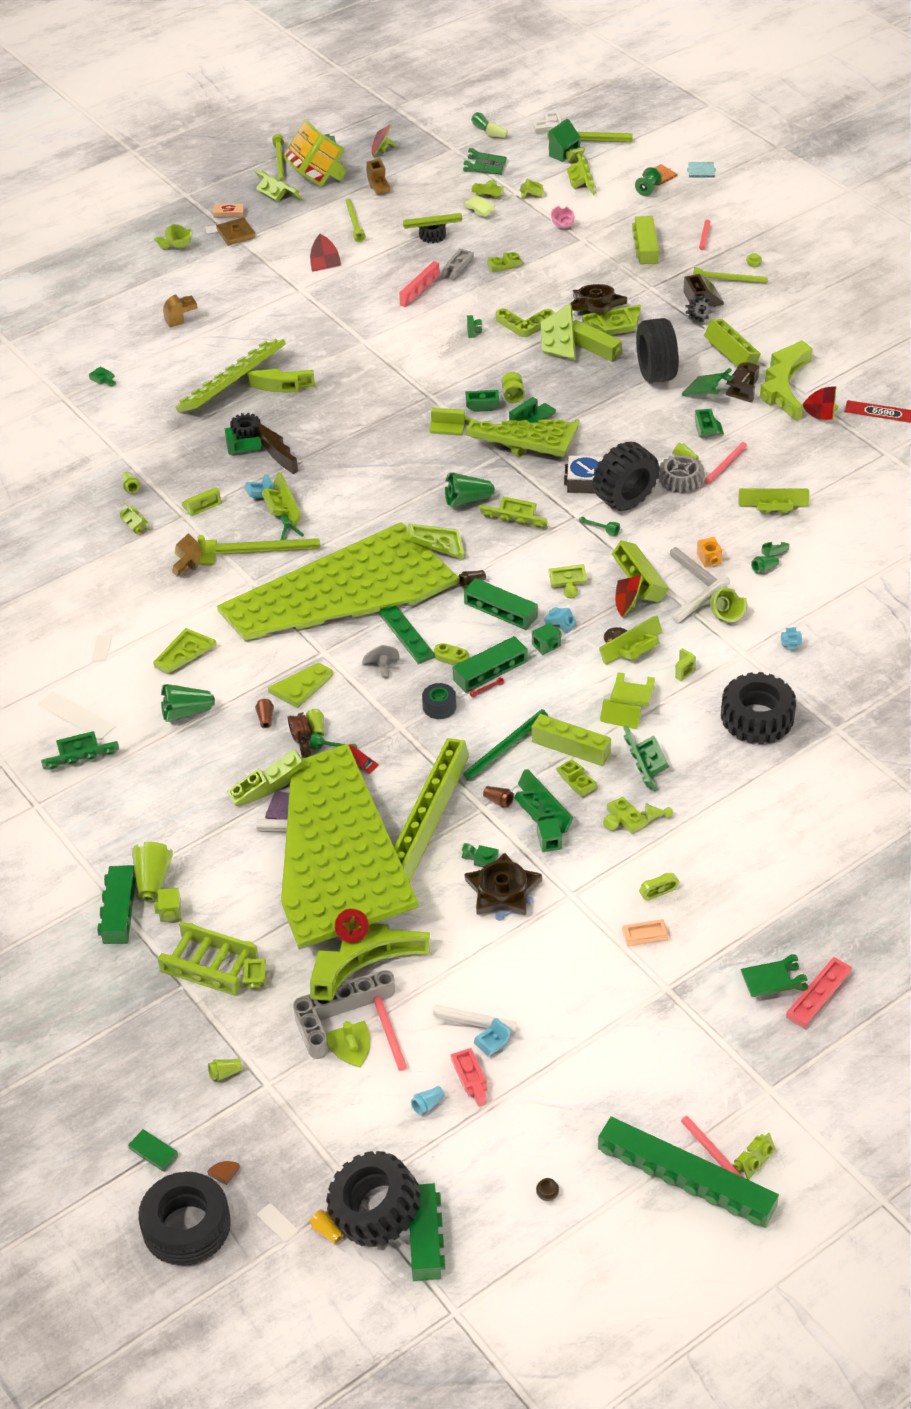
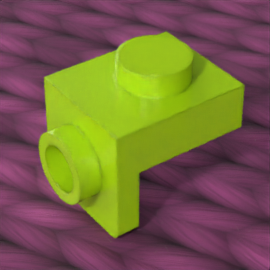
M244 959V978H242V983L244 986H247V989H260V986H266V959Z

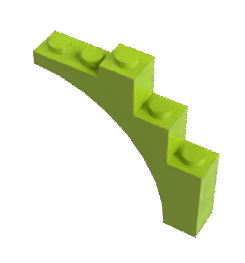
M803 340L771 354L770 368L766 369L765 383L761 384L760 389L762 401L766 402L769 406L776 404L796 421L802 419L803 405L793 395L789 381L797 370L811 362L813 350Z
M371 924L365 938L355 943L342 941L340 952L318 950L310 979L311 999L332 1001L336 990L345 979L357 970L376 961L395 956L429 954L430 932L389 930L388 924Z

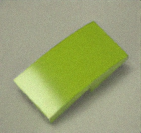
M504 252L502 258L488 257L487 264L491 271H501L521 265L522 260L516 252Z
M574 760L567 761L556 768L563 780L581 797L598 788L597 782L587 776L584 772V767Z

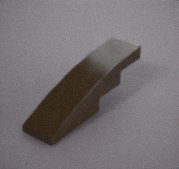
M261 423L257 424L260 441L271 457L292 474L298 472L297 458L290 454V447L283 443V437Z

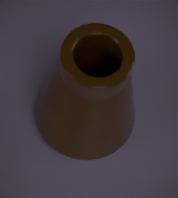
M484 570L463 571L458 576L459 584L462 588H467L475 578L482 581L486 580V573Z

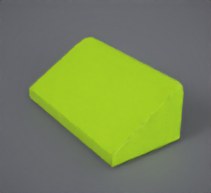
M609 699L603 700L600 716L601 722L622 727L627 726L632 729L638 728L641 720V706L614 702Z

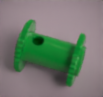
M654 167L646 168L643 172V178H638L635 181L636 191L643 196L651 195L654 191V185L656 186L661 183L662 174Z

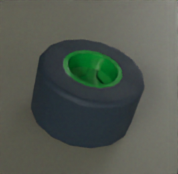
M434 683L426 687L422 693L424 713L434 719L450 717L456 710L455 690L444 683Z

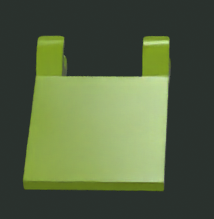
M618 672L610 701L648 706L655 687V677H647L646 685L625 682V673Z

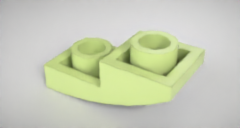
M476 195L464 202L466 208L473 209L476 215L483 217L490 215L491 211L495 209V206L489 201Z

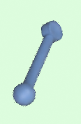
M527 896V904H531L533 898ZM511 911L497 912L495 914L496 920H503L504 916L511 913Z

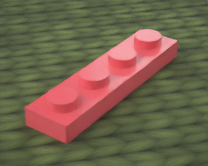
M433 261L399 292L400 306L406 307L439 277L438 262Z
M833 957L808 986V989L802 993L787 1011L786 1018L805 1028L849 976L852 967Z

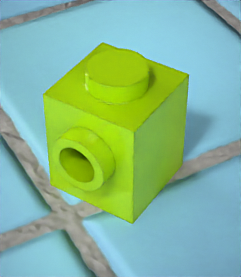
M179 888L158 889V901L154 902L155 914H159L160 922L181 920Z

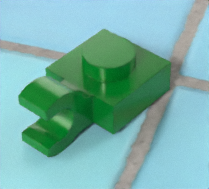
M101 366L89 373L90 380L100 385L106 383L112 387L117 384L112 380L115 375Z
M464 843L461 858L474 860L475 866L484 867L497 860L499 849L479 845L478 849H476L473 845Z

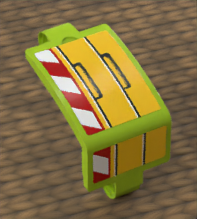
M305 119L291 140L283 158L300 174L321 187L329 175L341 181L348 171L342 163L338 162L344 152V148L323 135Z

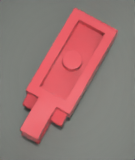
M472 1048L450 1054V1059L469 1097L474 1096L478 1106L487 1104L485 1099V1091H488L487 1081Z

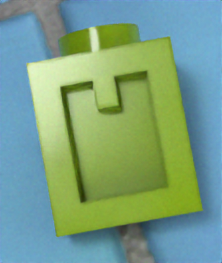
M526 179L525 183H522L520 187L521 198L524 199L528 192L533 196L542 197L544 193L543 184Z
M684 648L679 650V661L675 665L676 679L682 681L696 670V656Z

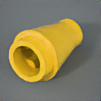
M320 1209L309 1220V1224L312 1226L311 1229L333 1244H336L343 1237V1233L332 1221L328 1211L325 1212L323 1209Z

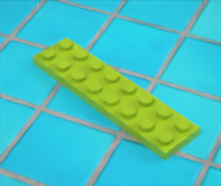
M275 338L269 342L266 340L260 343L259 348H254L248 352L246 357L243 356L237 359L235 365L227 366L225 372L216 374L214 376L215 379L212 381L208 380L202 384V388L193 390L191 396L180 399V403L175 406L176 410L182 412L198 408L285 346L284 339L277 340Z

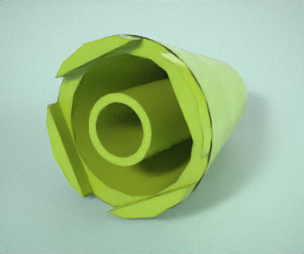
M144 842V846L138 847V844H136L132 848V858L138 895L144 901L152 902L158 898V889L163 887L173 858V850H168L167 845L163 843Z

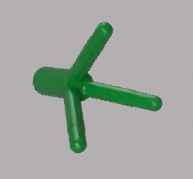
M286 514L280 516L284 524L280 540L285 539L287 528H291L302 537L304 536L300 530L292 525L293 521L289 520Z

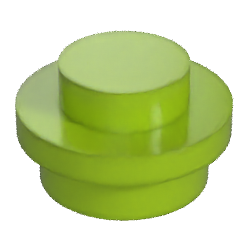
M752 253L746 257L747 264L750 267H758L762 262V257Z

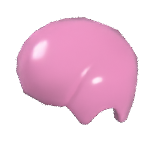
M556 206L551 211L552 222L556 227L567 228L573 224L575 215L573 210L567 206L565 208Z

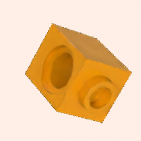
M715 537L697 541V555L704 568L721 564L722 549Z

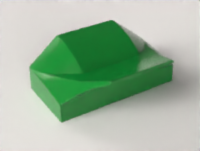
M498 390L465 391L466 407L474 412L492 411L499 406Z
M712 408L695 410V423L699 436L724 434L721 422L714 417Z

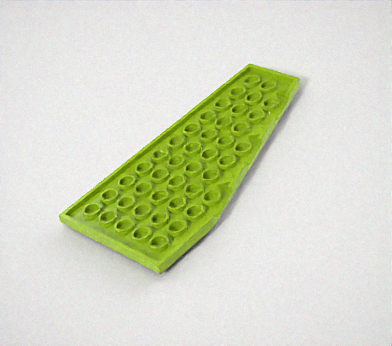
M400 522L217 605V610L245 641L267 636V633L293 627H296L297 630L324 624L326 620L352 615L353 617L372 614L379 612L380 609L387 606L405 603L414 605L460 583V580L428 547L411 542L407 527Z
M348 744L302 759L305 766L291 775L281 903L299 950L337 937L335 920L338 914L345 909H358L366 915L369 925L419 907L418 900ZM354 916L350 923L342 924L349 928V932L353 928H361V926L354 923Z

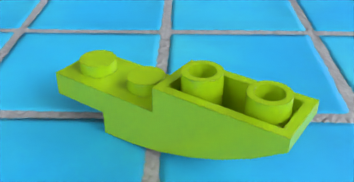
M279 368L248 371L249 386L264 391L291 393L299 392V388L315 387L313 370L281 372Z
M293 749L264 771H261L259 768L228 789L227 792L236 806L253 802L289 784L291 781L290 776L303 768L305 764L298 752Z

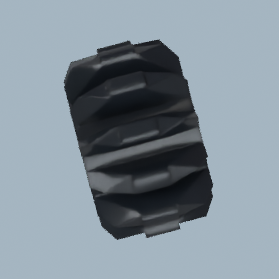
M700 295L699 297L693 296V299L688 300L689 305H685L688 310L685 313L689 314V320H693L695 323H702L704 319H709L708 313H712L709 310L712 307L711 304H708L709 299Z

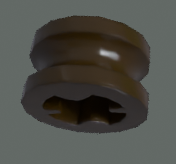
M306 740L304 743L299 741L301 758H304L306 755L310 757L309 740Z

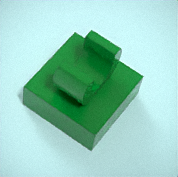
M467 315L468 338H475V332H482V326L477 327L482 325V320H474L473 315Z

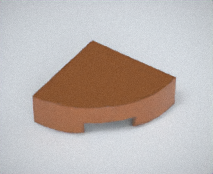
M223 1161L213 1165L208 1169L207 1173L208 1176L227 1185L240 1169V1165L233 1161Z

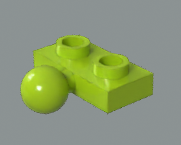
M489 180L486 184L475 183L472 186V192H475L476 195L490 194L491 197H499L504 193V187L497 186L494 180Z
M584 564L548 569L551 588L566 586L564 588V595L567 598H575L578 595V589L574 585L587 583Z
M624 797L607 803L606 809L611 814L607 815L603 820L606 829L615 830L618 828L619 823H621L632 834L647 827L648 820Z

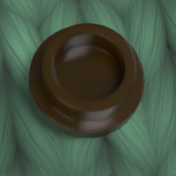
M544 1178L537 1184L536 1194L544 1201H552L559 1194V1186L555 1180Z

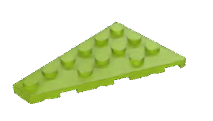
M563 419L538 420V423H529L527 420L502 421V424H492L490 421H471L466 429V436H471L474 439H484L489 442L503 443L506 446L521 447V449L535 450L539 453L553 454L556 457H565L578 429L580 420L575 419V422H565Z

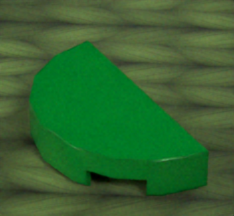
M767 542L762 545L761 553L770 557L789 550L790 544L781 542L780 545H772V542Z

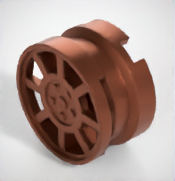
M304 712L298 713L297 716H288L289 729L295 742H298L301 738H311L307 718L303 715Z

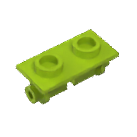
M125 502L124 504L127 508L121 510L120 518L125 521L135 534H141L145 528L150 531L146 525L148 521L142 515L138 516L139 511L133 505L129 507Z
M768 1132L766 1135H757L747 1146V1151L750 1153L743 1151L734 1160V1168L738 1172L743 1170L748 1180L776 1150L771 1134Z

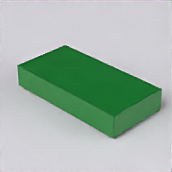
M144 1129L128 1144L131 1151L161 1171H164L178 1156V1152Z

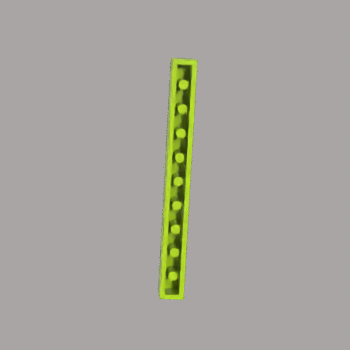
M446 739L394 846L409 882L412 880L468 761L469 753L465 740Z

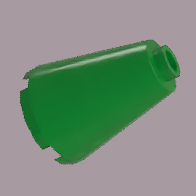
M454 472L448 473L445 480L448 481V487H445V499L450 508L491 498L495 491L494 485L489 480Z
M172 684L162 685L161 696H164L163 702H161L163 719L166 722L211 710L212 706L215 705L214 694H211L208 690Z

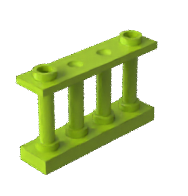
M181 921L179 927L182 939L172 955L160 954L158 958L160 972L237 996L240 991L237 975L244 965V959L259 958L257 945L250 941H243L198 927L193 923ZM190 940L201 943L191 961L180 959ZM209 946L220 949L210 967L199 965ZM228 952L239 955L229 973L218 971Z

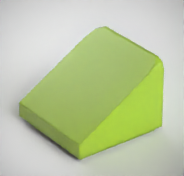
M580 147L566 151L568 162L578 160L577 153L583 156L585 148Z

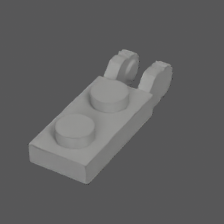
M459 248L443 268L442 277L446 278L451 270L450 279L455 280L458 277V273L474 257V252Z

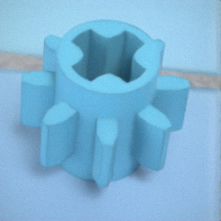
M796 627L785 628L786 632H781L782 646H787V650L797 649V645H802L801 631H796Z

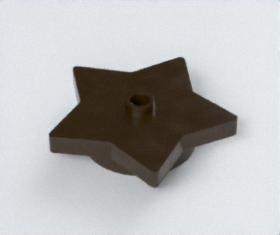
M591 284L583 286L579 290H573L574 300L570 304L573 311H591L603 316L610 308L627 304L628 299L626 296L616 294L614 288L609 285Z
M503 853L496 861L487 864L481 870L464 874L465 881L477 893V915L499 909L526 915L527 895L542 882L541 873L524 870L519 864L513 862L506 853Z

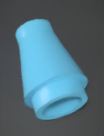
M440 1086L416 1093L410 1101L411 1106L417 1114H427L445 1097V1094Z

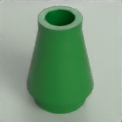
M476 112L471 118L473 125L486 131L489 122L483 113Z
M776 555L770 557L756 556L751 562L752 570L755 573L762 574L777 566L779 559Z

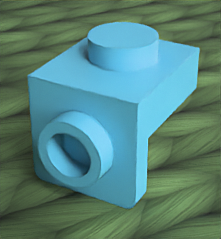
M264 475L262 483L246 482L244 488L249 497L258 499L263 498L262 491L264 488L273 489L274 484L268 475Z
M552 608L543 619L546 624H560L564 633H568L577 623L570 608Z
M498 1018L492 1020L490 1028L477 1035L473 1043L489 1057L507 1045L511 1030Z

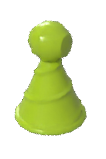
M648 803L645 804V811H641V815H645L648 822L662 815L670 818L674 813L671 807H666L663 810Z

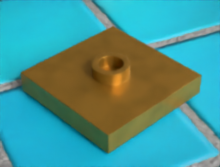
M244 217L216 225L217 231L228 246L256 237L255 232Z

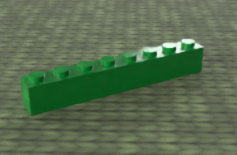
M610 1116L598 1136V1150H601L603 1154L618 1158L626 1165L635 1166L647 1175H654L669 1185H675L683 1189L690 1195L703 1198L711 1205L720 1206L732 1215H739L747 1219L753 1225H760L766 1228L777 1208L778 1193Z

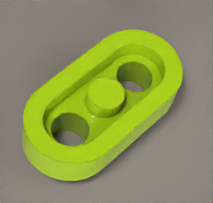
M440 643L434 647L435 659L455 666L469 659V652L463 648L447 643Z
M664 873L657 878L644 881L641 884L639 893L644 900H652L675 890L679 885V879L674 873Z

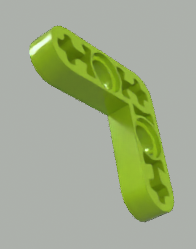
M502 308L496 311V321L521 337H528L541 330L540 323L555 312L551 309H544L524 320L508 309Z

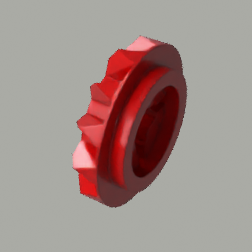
M345 909L338 914L335 920L336 934L341 940L348 943L362 940L369 929L366 915L358 909ZM354 916V923L361 926V928H353L351 935H349V928L342 924L350 923Z

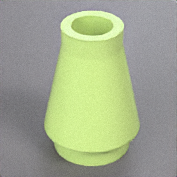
M489 122L486 128V134L491 137L506 138L508 130L494 122Z

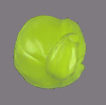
M171 224L165 229L166 239L156 237L154 241L162 249H168L170 246L184 248L191 242L192 229L187 230L181 225Z

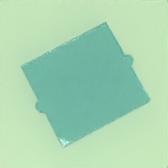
M688 162L687 172H689V178H715L716 168H714V162Z

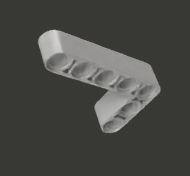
M381 970L342 983L336 990L332 1001L311 999L310 994L297 998L293 1003L295 1021L309 1055L314 1059H321L328 1053L327 1038L320 1020L372 1004L376 997H381L382 1000L392 997L395 994L394 974L389 970Z

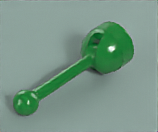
M583 516L579 518L580 523H588L605 528L607 534L616 537L619 533L620 523L609 522L605 525L587 520Z
M312 733L310 749H320L324 745L338 747L345 744L328 742L324 740L322 735Z

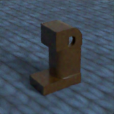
M749 362L739 364L732 374L735 377L726 383V385H730L726 395L752 403L755 395L754 384L759 378L760 366Z

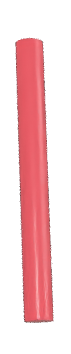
M742 442L705 478V483L710 484L747 447V444Z
M376 997L373 1001L398 1070L403 1071L407 1068L383 1000L381 997Z
M687 1115L681 1119L682 1124L722 1168L743 1177Z

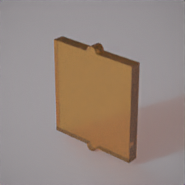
M662 164L654 167L662 174V181L659 185L678 176L671 168H667Z

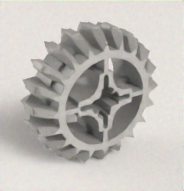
M675 454L674 457L669 456L659 466V482L662 483V487H666L667 490L672 489L673 492L679 491L681 493V491H685L687 493L688 490L694 491L695 488L698 489L702 485L705 477L704 467L701 462L696 460V457L690 458V455L683 456L682 454L678 456Z

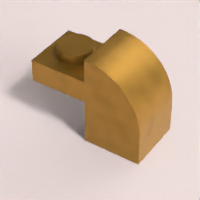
M381 158L367 161L366 164L368 182L376 195L390 192V185L385 178L386 168Z
M175 294L167 299L163 306V314L169 328L184 324L183 313L198 309L193 296H184L179 299Z
M188 533L175 546V552L181 557L172 568V573L176 576L181 573L185 574L190 569V566L196 570L200 562L201 547Z

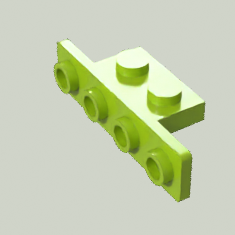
M577 153L579 162L567 168L571 186L575 189L586 183L588 189L595 195L594 188H596V185L590 173L591 169L588 166V160L585 156Z
M256 169L255 173L261 179L256 190L276 202H279L285 193L298 200L302 199L295 187L290 188L287 183L279 182L276 177H270L265 171L262 170L260 172Z
M278 472L273 482L274 489L264 488L262 496L271 515L279 517L282 514H286L288 519L293 521L292 525L296 527L297 523L301 520V512L282 473Z
M739 488L738 505L756 506L757 510H760L762 513H770L771 510H778L779 513H788V510H793V506L809 505L810 490L808 488Z
M503 496L499 508L485 505L479 506L481 514L487 518L496 517L505 522L511 520L520 525L530 524L538 529L548 528L549 526L546 518L534 516L537 504Z
M658 616L649 618L599 647L603 663L608 664L619 657L635 660L642 653L651 651L654 646L660 643L658 636H656L662 633Z

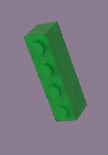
M475 578L464 590V604L524 630H527L538 617L537 603Z
M515 636L506 639L453 666V680L467 693L528 662L527 648Z
M134 865L109 866L108 874L104 875L106 890L102 891L104 906L100 907V919L102 921L98 923V936L102 937L103 944H128L136 885Z
M435 1183L418 1184L421 1193L420 1198H418L421 1201L420 1208L415 1211L417 1216L414 1222L411 1221L409 1223L413 1281L441 1279V1270H445V1255H440L439 1251L440 1248H444L443 1234H438V1227H443L442 1213H437V1207L441 1206V1194L436 1192Z

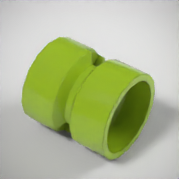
M506 373L501 379L503 396L509 403L520 402L525 396L523 379L519 373Z

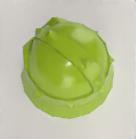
M726 585L711 595L710 609L718 619L735 622L746 612L747 598H738L735 590L726 588Z

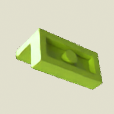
M432 407L430 433L463 435L465 410Z
M215 487L188 498L182 502V507L190 516H194L222 504L220 490Z

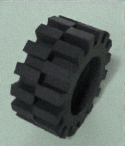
M446 224L419 227L420 239L423 242L427 241V243L443 241V238H446Z
M241 413V416L237 414L236 418L233 417L230 421L232 434H236L237 440L258 437L257 424L260 423V419L253 413L251 415L250 413L246 415Z

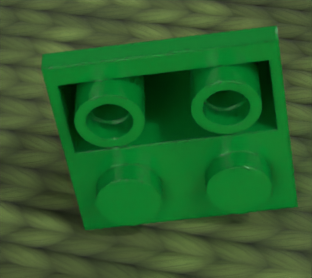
M565 119L549 130V157L563 162L567 159L566 151L580 148V135L569 119Z

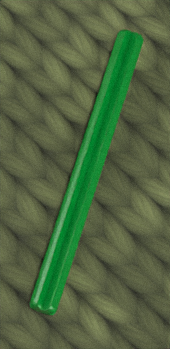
M544 709L538 711L465 770L463 775L466 779H473L532 731V725L539 714L548 716Z

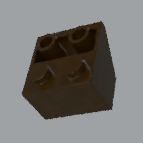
M700 274L684 277L683 292L688 300L693 299V296L699 297L701 295L710 300L708 304H711L712 307L724 305V301L715 286Z

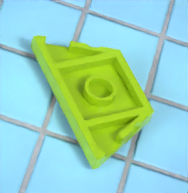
M567 304L540 323L542 351L547 355H555L560 358L567 357L575 361L572 305Z
M641 305L608 310L603 316L596 313L582 315V322L608 335L635 331L641 312Z

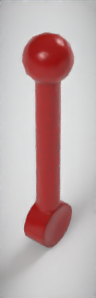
M499 677L495 682L476 691L472 690L470 691V696L476 697L478 693L493 686L503 685L504 679Z

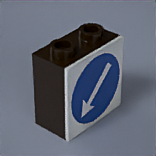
M569 456V462L565 464V474L568 475H564V486H567V493L595 494L592 479L594 471L598 467L597 464L599 461H602L603 457Z

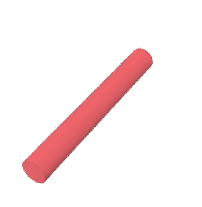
M708 219L704 222L699 246L700 250H705L711 223Z

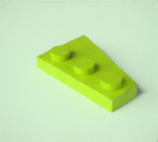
M318 662L269 686L268 693L299 708L333 676V670Z

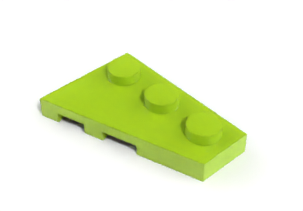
M408 524L407 532L411 542L463 560L465 554L458 529Z
M185 628L153 661V665L155 668L170 674L217 645L216 640Z

